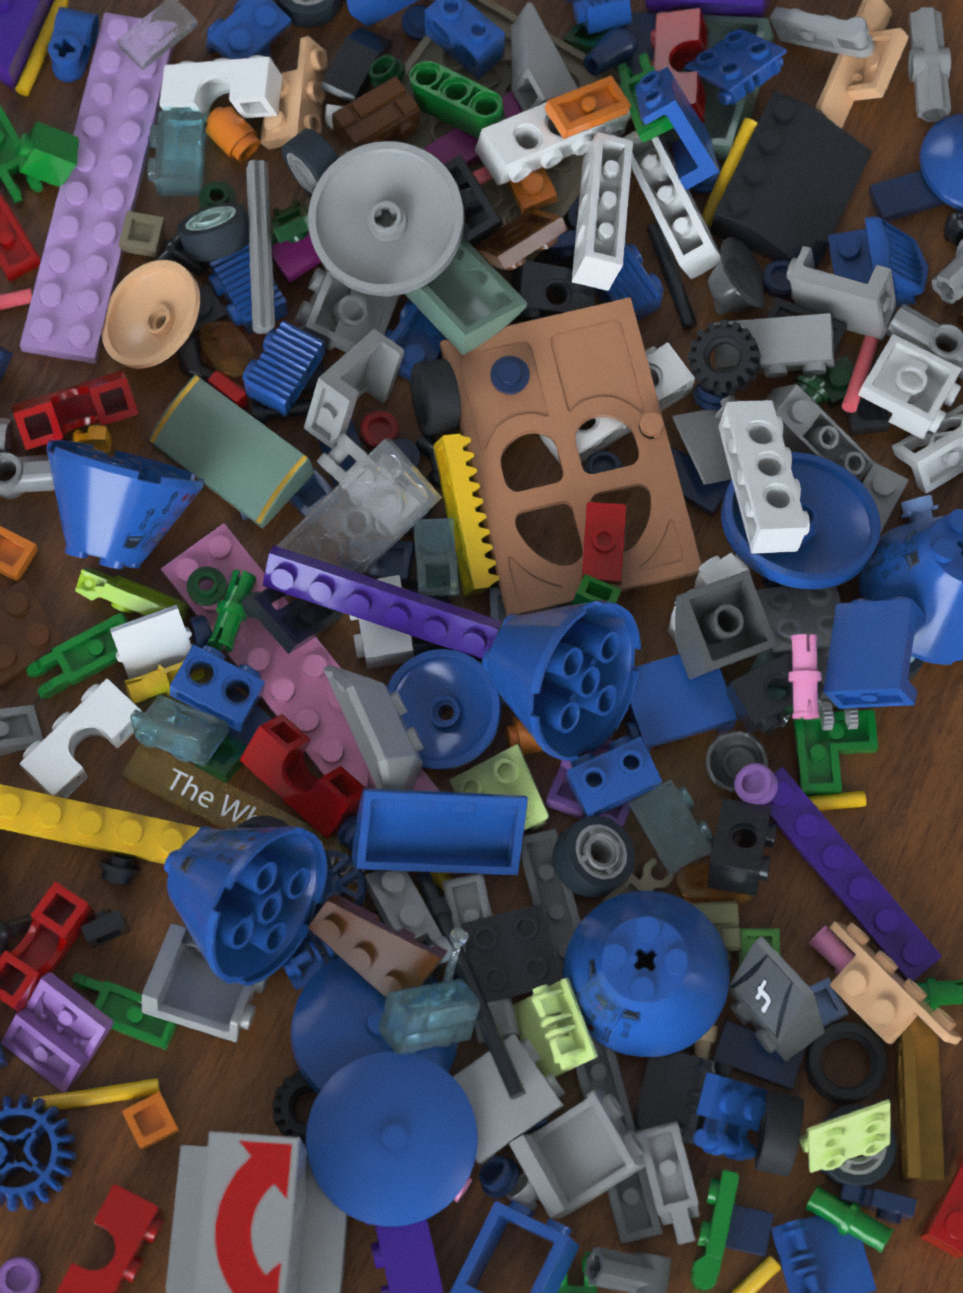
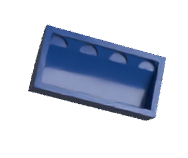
M363 788L351 857L356 869L518 875L528 798L526 795Z

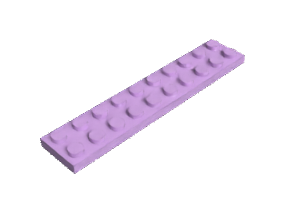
M104 12L73 134L79 137L77 165L64 185H60L20 341L22 352L97 364L102 345V329L110 296L116 287L124 255L122 248H119L118 244L127 211L134 212L159 112L164 66L170 65L178 34L176 24Z

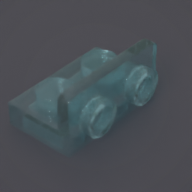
M160 694L146 713L134 710L130 715L135 737L140 743L150 748H160L172 753L173 756L183 762L191 761L203 767L229 733L226 721Z
M670 779L629 803L670 876L704 856L707 858L711 856L712 848L710 844L714 842L715 838L705 821L702 820L696 823L689 810L695 807V804L684 785L676 789Z

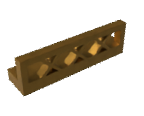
M917 1016L894 1041L900 1182H942L945 1180L938 1035Z

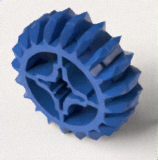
M25 1094L20 1095L16 1108L10 1096L3 1097L2 1104L4 1110L0 1111V1127L15 1119L26 1118L37 1121L31 1129L26 1128L21 1134L11 1136L0 1128V1184L6 1177L11 1178L13 1174L22 1169L28 1170L38 1178L34 1182L18 1188L0 1185V1207L7 1197L8 1210L14 1212L19 1207L20 1198H22L23 1204L28 1210L35 1208V1194L38 1195L43 1203L50 1202V1195L46 1188L50 1185L54 1190L61 1192L64 1186L55 1180L59 1173L66 1177H71L73 1173L71 1169L62 1166L63 1160L73 1161L77 1158L75 1152L64 1150V1146L76 1142V1138L72 1134L61 1136V1133L70 1126L69 1121L61 1119L53 1123L58 1117L60 1110L52 1106L43 1114L46 1101L42 1098H37L30 1109L29 1096ZM46 1131L51 1141V1157L47 1168L37 1156V1148L43 1140L41 1136ZM5 1140L21 1147L23 1142H25L26 1145L23 1151L27 1155L26 1158L33 1163V1166L16 1158L13 1164L11 1161L15 1155L11 1151L12 1148L5 1143Z

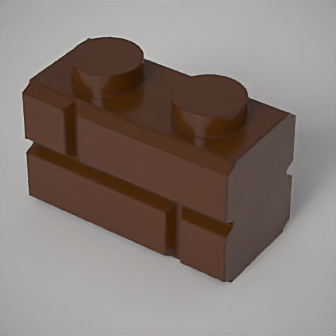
M394 76L332 113L333 129L348 151L374 142L394 141L397 138L405 140L411 137L420 125V109L399 79Z

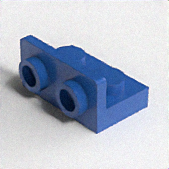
M408 300L400 313V323L394 331L389 329L384 336L393 340L404 350L397 375L411 382L413 365L417 362L440 359L442 352L439 343L442 340L448 339L411 300Z

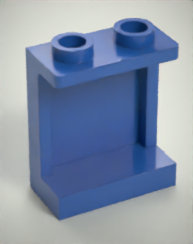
M669 67L646 74L635 86L641 119L644 124H648L662 115L668 117L681 138L671 145L678 179L685 190H688L719 172L712 138Z
M894 596L889 600L882 601L855 599L852 603L836 604L823 692L839 709L909 706L916 704L917 689L910 683L908 676L915 624H924L926 615L912 598Z
M680 654L634 667V669L640 672L633 698L627 710L631 722L626 723V729L631 741L641 736L649 753L651 748L713 729H717L718 733H722L734 728L737 716L732 703L726 695L727 687L720 669L689 680Z

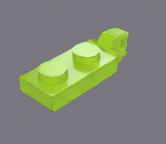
M90 567L81 570L75 589L76 592L91 601L101 597L111 601V606L115 609L127 613L135 611L146 616L177 605L183 620L189 608V605L184 601L122 576L112 577Z

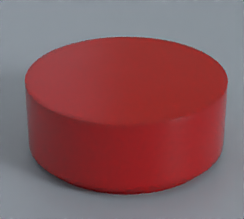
M379 410L369 413L361 422V439L369 449L382 451L388 442L399 438V425L396 418L386 411Z

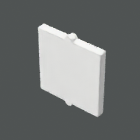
M177 605L110 628L118 649L116 653L117 661L123 662L129 679L156 670L157 665L160 664L163 668L183 662L192 648L189 640L191 631L188 627L184 626Z

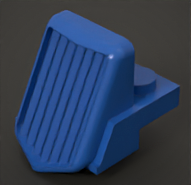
M877 216L865 218L866 229L828 235L834 275L868 284L876 265L890 268L897 307L903 304H916L915 296L924 292L929 267L913 237Z

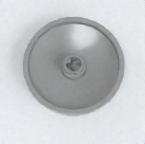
M383 141L357 147L342 155L328 167L313 191L308 211V226L314 249L322 264L333 277L358 292L375 296H394L409 293L427 285L446 269L460 246L465 217L458 186L451 173L437 158L414 145L395 141Z

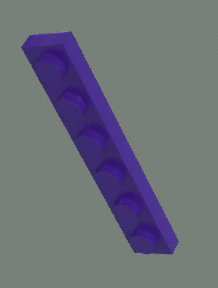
M275 545L269 552L262 585L264 587L482 659L484 653L492 647L502 624L500 620Z
M781 767L774 773L778 781L777 792L774 798L764 805L772 807L771 821L777 824V828L880 951L884 952L897 964L898 968L896 970L905 980L911 979L914 981L942 957L941 954L786 770Z

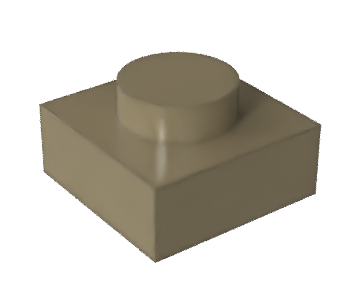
M127 211L118 244L119 248H122V252L157 258L165 229L164 217Z

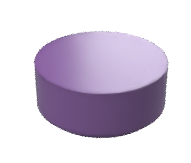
M760 763L744 766L738 772L734 783L738 796L744 802L755 805H765L770 802L778 789V781L775 774L767 766Z
M14 1257L7 1260L1 1266V1293H37L42 1284V1273L34 1261L25 1257Z

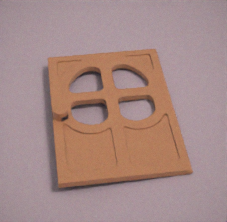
M631 297L506 326L489 340L465 355H462L449 340H442L439 343L443 359L445 358L450 362L458 383L461 405L460 430L462 436L470 437L471 439L465 450L474 453V457L469 461V466L477 468V473L472 478L473 482L480 483V488L476 491V495L478 498H482L484 502L479 507L481 513L486 514L487 517L483 523L485 529L490 531V534L487 535L488 544L493 546L490 552L492 560H496L494 568L496 575L499 576L498 584L506 617L513 613L523 615L572 604L582 581L583 554L580 560L567 566H559L545 560L536 554L522 539L516 528L517 517L529 511L559 504L568 505L573 511L583 551L587 502H592L598 495L640 486L649 493L651 500L649 520L636 545L630 550L623 552L621 585H611L622 589L621 592L695 575L700 572L699 567L702 565ZM505 356H516L522 359L529 368L530 378L528 385L523 391L514 395L500 393L491 382L490 373L493 364ZM600 417L611 418L625 424L634 435L639 453L638 460L630 466L596 474L586 473L583 470L576 444V434L580 427L588 420ZM640 430L642 431L643 434H645V435H647V436H652L651 439H648V438L644 437V436L641 434ZM535 433L546 436L556 446L563 472L562 479L554 484L520 492L509 489L505 483L501 468V459L506 448L514 440L526 434Z

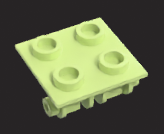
M518 744L450 779L454 792L526 795L528 802L524 831L529 828L532 831L540 829L546 825L545 820L550 818Z
M568 977L551 986L546 984L533 989V995L513 1005L520 1040L522 1042L528 1038L542 1058L535 1064L544 1077L550 1073L557 1077L598 1057Z
M889 1099L807 1128L805 1135L800 1136L799 1141L804 1153H809L810 1172L812 1173L820 1169H835L841 1166L847 1158L851 1159L859 1155L871 1156L883 1150L885 1146L890 1145Z

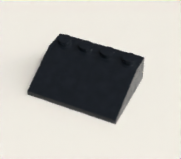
M774 90L714 212L710 230L711 234L724 240L728 237L737 238L751 251L771 260L786 259L791 261L794 257L798 258L803 246L810 247L812 249L815 269L817 270L829 245L828 235L834 234L872 151L809 104Z

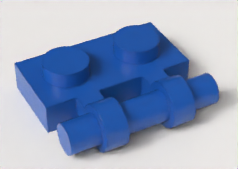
M707 1072L696 1112L698 1115L705 1116L706 1119L703 1129L697 1130L695 1133L694 1143L700 1146L706 1153L713 1155L724 1153L731 1160L753 1159L757 1149L746 1137L748 1129L759 1130L761 1119L765 1114L769 1090ZM726 1123H728L727 1130H726V1133H725L724 1131H725Z

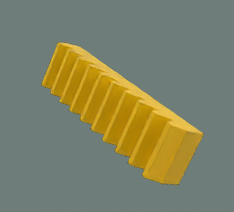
M458 433L442 436L433 445L463 596L467 597L482 594L499 580V576L488 573V570L496 565V560L485 558V554L491 551L493 546L483 543L482 539L490 534L489 529L479 527V524L487 517L486 514L476 512L475 510L484 503L482 498L472 495L480 488V483L469 481L477 473V468L466 466L474 457V453L463 450L471 442V439Z

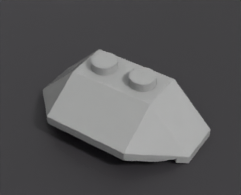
M332 665L323 668L377 789L413 790L423 764L418 751L424 749V746L415 727L413 726L408 729L402 715L408 711L399 692L391 693L382 682Z

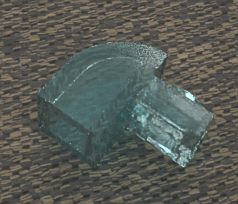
M453 518L413 520L417 593L431 598L458 597L457 554H455Z

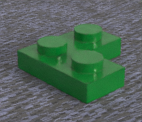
M875 710L858 711V729L847 728L844 711L833 712L834 724L832 730H822L820 715L816 719H803V717L801 719H793L799 787L806 795L833 794L842 791L839 754L877 752L878 739Z

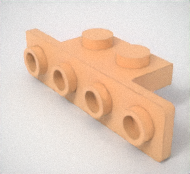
M863 0L855 16L862 17L866 21L869 29L868 34L872 36L875 43L874 52L865 58L839 54L815 109L841 129L854 101L882 98L909 38L902 28L885 30L892 15V10L884 0Z
M309 36L300 39L298 69L281 73L282 84L278 116L263 117L261 144L268 150L282 147L305 128L313 129L318 134L322 132L321 116L325 91L320 87L325 77L328 58L327 52Z
M836 921L833 922L829 928L856 955L829 986L886 1043L893 1044L917 1016L942 1040L956 1045L962 1039L953 1030L957 1025L956 1022L939 1007L933 1010L924 1001L927 994L911 979H907L904 982L895 973V970L898 968L897 964L880 950L876 954L866 944L870 938L853 923L846 926Z

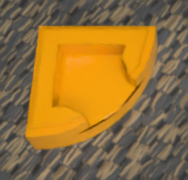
M92 425L88 427L87 433H82L79 429L73 433V442L94 445V449L103 452L111 451L112 438L106 426Z

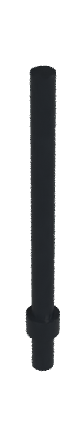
M421 872L415 876V880L425 900V905L442 936L448 939L452 947L453 959L450 961L511 1100L523 1096L526 1091L452 924L450 906L447 899L440 896L431 873Z

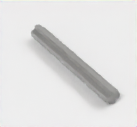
M254 159L248 162L246 168L252 326L255 333L268 334L275 327L269 174L266 161Z

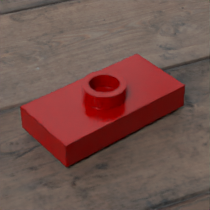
M587 502L582 579L586 574L608 584L621 585L626 504Z

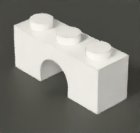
M260 55L250 56L247 59L229 60L218 58L209 62L195 63L183 61L179 64L165 65L159 105L173 123L206 121L209 116L210 107L214 100L223 94L230 93V102L243 118L278 116L282 75L270 57Z
M106 679L101 685L94 684L82 696V703L72 713L66 712L62 714L53 724V731L43 741L37 740L32 743L24 752V760L19 764L25 773L48 795L67 799L88 778L85 770L74 757L76 747L82 740L90 736H100L107 739L118 749L146 721L142 711L109 679Z

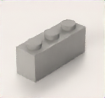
M830 313L735 321L740 323L743 329L747 328L757 342L761 355L760 371L757 370L756 374L764 373V377L781 378L787 376V371L803 370L805 375L809 373L820 375L826 373V368H835L833 322ZM728 321V324L733 325L734 321ZM714 322V325H720V322ZM723 344L715 348L717 371L728 372L737 366L740 354L734 346Z

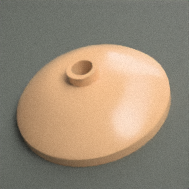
M170 260L152 261L128 274L110 296L102 329V340L108 354L118 363L133 369L155 366L175 354L192 333L199 313L200 292L194 276L182 265Z

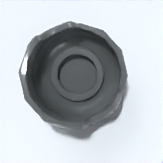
M732 731L719 735L709 746L705 759L707 773L712 781L730 792H736L735 778L744 766L752 763H760L767 766L768 763L763 745L754 736L743 731Z

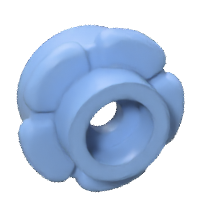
M931 495L902 502L903 514L901 518L909 517L910 523L933 518L932 510H937L938 505L934 506Z

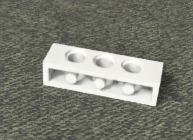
M546 103L483 128L475 151L498 186L511 180L512 182H519L532 171L542 167L549 169L557 165L565 157L572 154L579 156L586 153L596 132L621 137L626 131V125L631 116L630 111L626 115L563 139L545 111Z
M636 130L623 137L633 141L631 169L680 267L693 279L717 266L720 262L721 252L689 189L685 190L678 179L675 161L663 137L659 135L643 143Z
M596 132L583 158L572 282L608 291L623 266L633 150L632 140Z
M669 343L664 344L658 349L651 347L645 351L653 383L656 386L655 391L661 412L692 392L695 377ZM600 417L588 420L593 427L588 430L579 429L576 434V444L581 463L586 461L592 454L602 451L630 433L631 430L625 424L611 418ZM540 434V439L560 464L555 444L552 440Z
M772 400L727 402L718 427L751 554L796 552L804 535H807L809 532L810 520L807 511L802 510L800 503L801 488L799 480L794 479L792 474L791 450L784 445L782 418L776 416Z

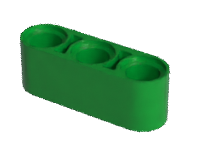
M423 61L417 63L409 72L414 100L420 110L479 139L483 128L506 119L503 100L498 93L436 62Z

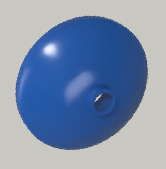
M963 113L943 118L929 130L920 148L919 161L923 177L933 193L947 205L963 212Z
M449 649L423 652L405 662L395 672L387 685L391 693L399 692L408 711L402 715L408 729L413 726L415 727L423 743L424 749L418 752L423 761L422 767L447 770L463 766L481 755L495 737L501 719L502 705L500 694L492 685L488 671L483 669L480 662L465 653ZM453 708V717L450 720L444 721L442 719L443 710Z

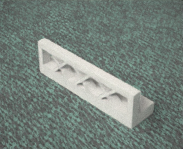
M963 404L945 415L936 434L928 430L924 439L911 434L892 446L894 455L912 467L918 489L926 494L963 472ZM958 427L953 431L943 432L948 428ZM918 446H927L917 453L912 452Z

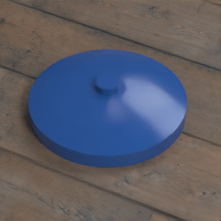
M791 452L792 474L794 479L799 480L801 488L800 503L802 510L807 511L810 520L809 532L807 535H804L796 552L751 554L733 481H730L721 507V520L725 536L737 556L763 577L794 588L824 589L851 580L867 566L872 558L881 531L877 506L866 487L853 474L840 465L820 456L802 452Z
M339 957L317 971L303 988L292 1016L291 1046L296 1064L302 1076L311 1088L319 1094L328 1080L344 1066L361 1057L380 1052L411 1053L428 1059L449 1072L457 1052L458 1023L449 996L436 978L430 990L421 987L411 1002L400 1011L345 960Z
M380 1052L361 1057L347 1064L335 1073L321 1089L314 1101L307 1121L306 1150L308 1163L319 1188L341 1211L359 1221L372 1225L404 1226L420 1222L440 1212L456 1198L464 1187L473 1169L477 1152V1124L472 1106L458 1082L442 1067L428 1059L411 1053Z

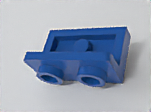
M239 0L233 7L234 12L226 20L221 17L209 27L206 49L211 54L217 51L223 58L229 60L247 59L262 52L291 25L292 20L272 0Z

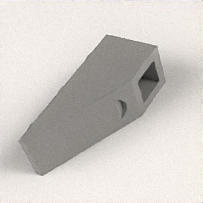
M527 3L511 26L512 92L523 112L544 104L552 98L578 89L532 3Z
M797 384L774 388L765 399L773 401L776 416L782 418L784 445L789 447L791 452L808 453L828 459L848 470L859 481H861L873 465L874 461Z

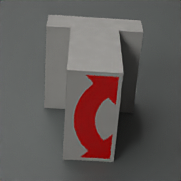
M209 1131L208 1147L181 1145L165 1293H342L349 1215L337 1208L319 1188L308 1163L307 1150L300 1138Z

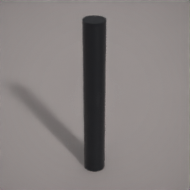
M659 223L651 224L647 227V232L681 325L685 330L691 329L697 325V321L667 239Z

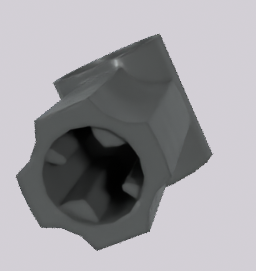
M594 1247L591 1255L587 1258L585 1274L587 1275L589 1285L627 1293H667L672 1259L653 1254L634 1253L633 1255Z

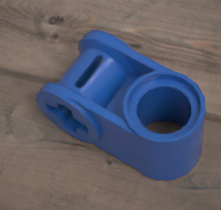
M65 7L58 9L54 30L48 44V53L53 60V73L59 80L74 82L84 75L92 47L95 45L98 36V14Z

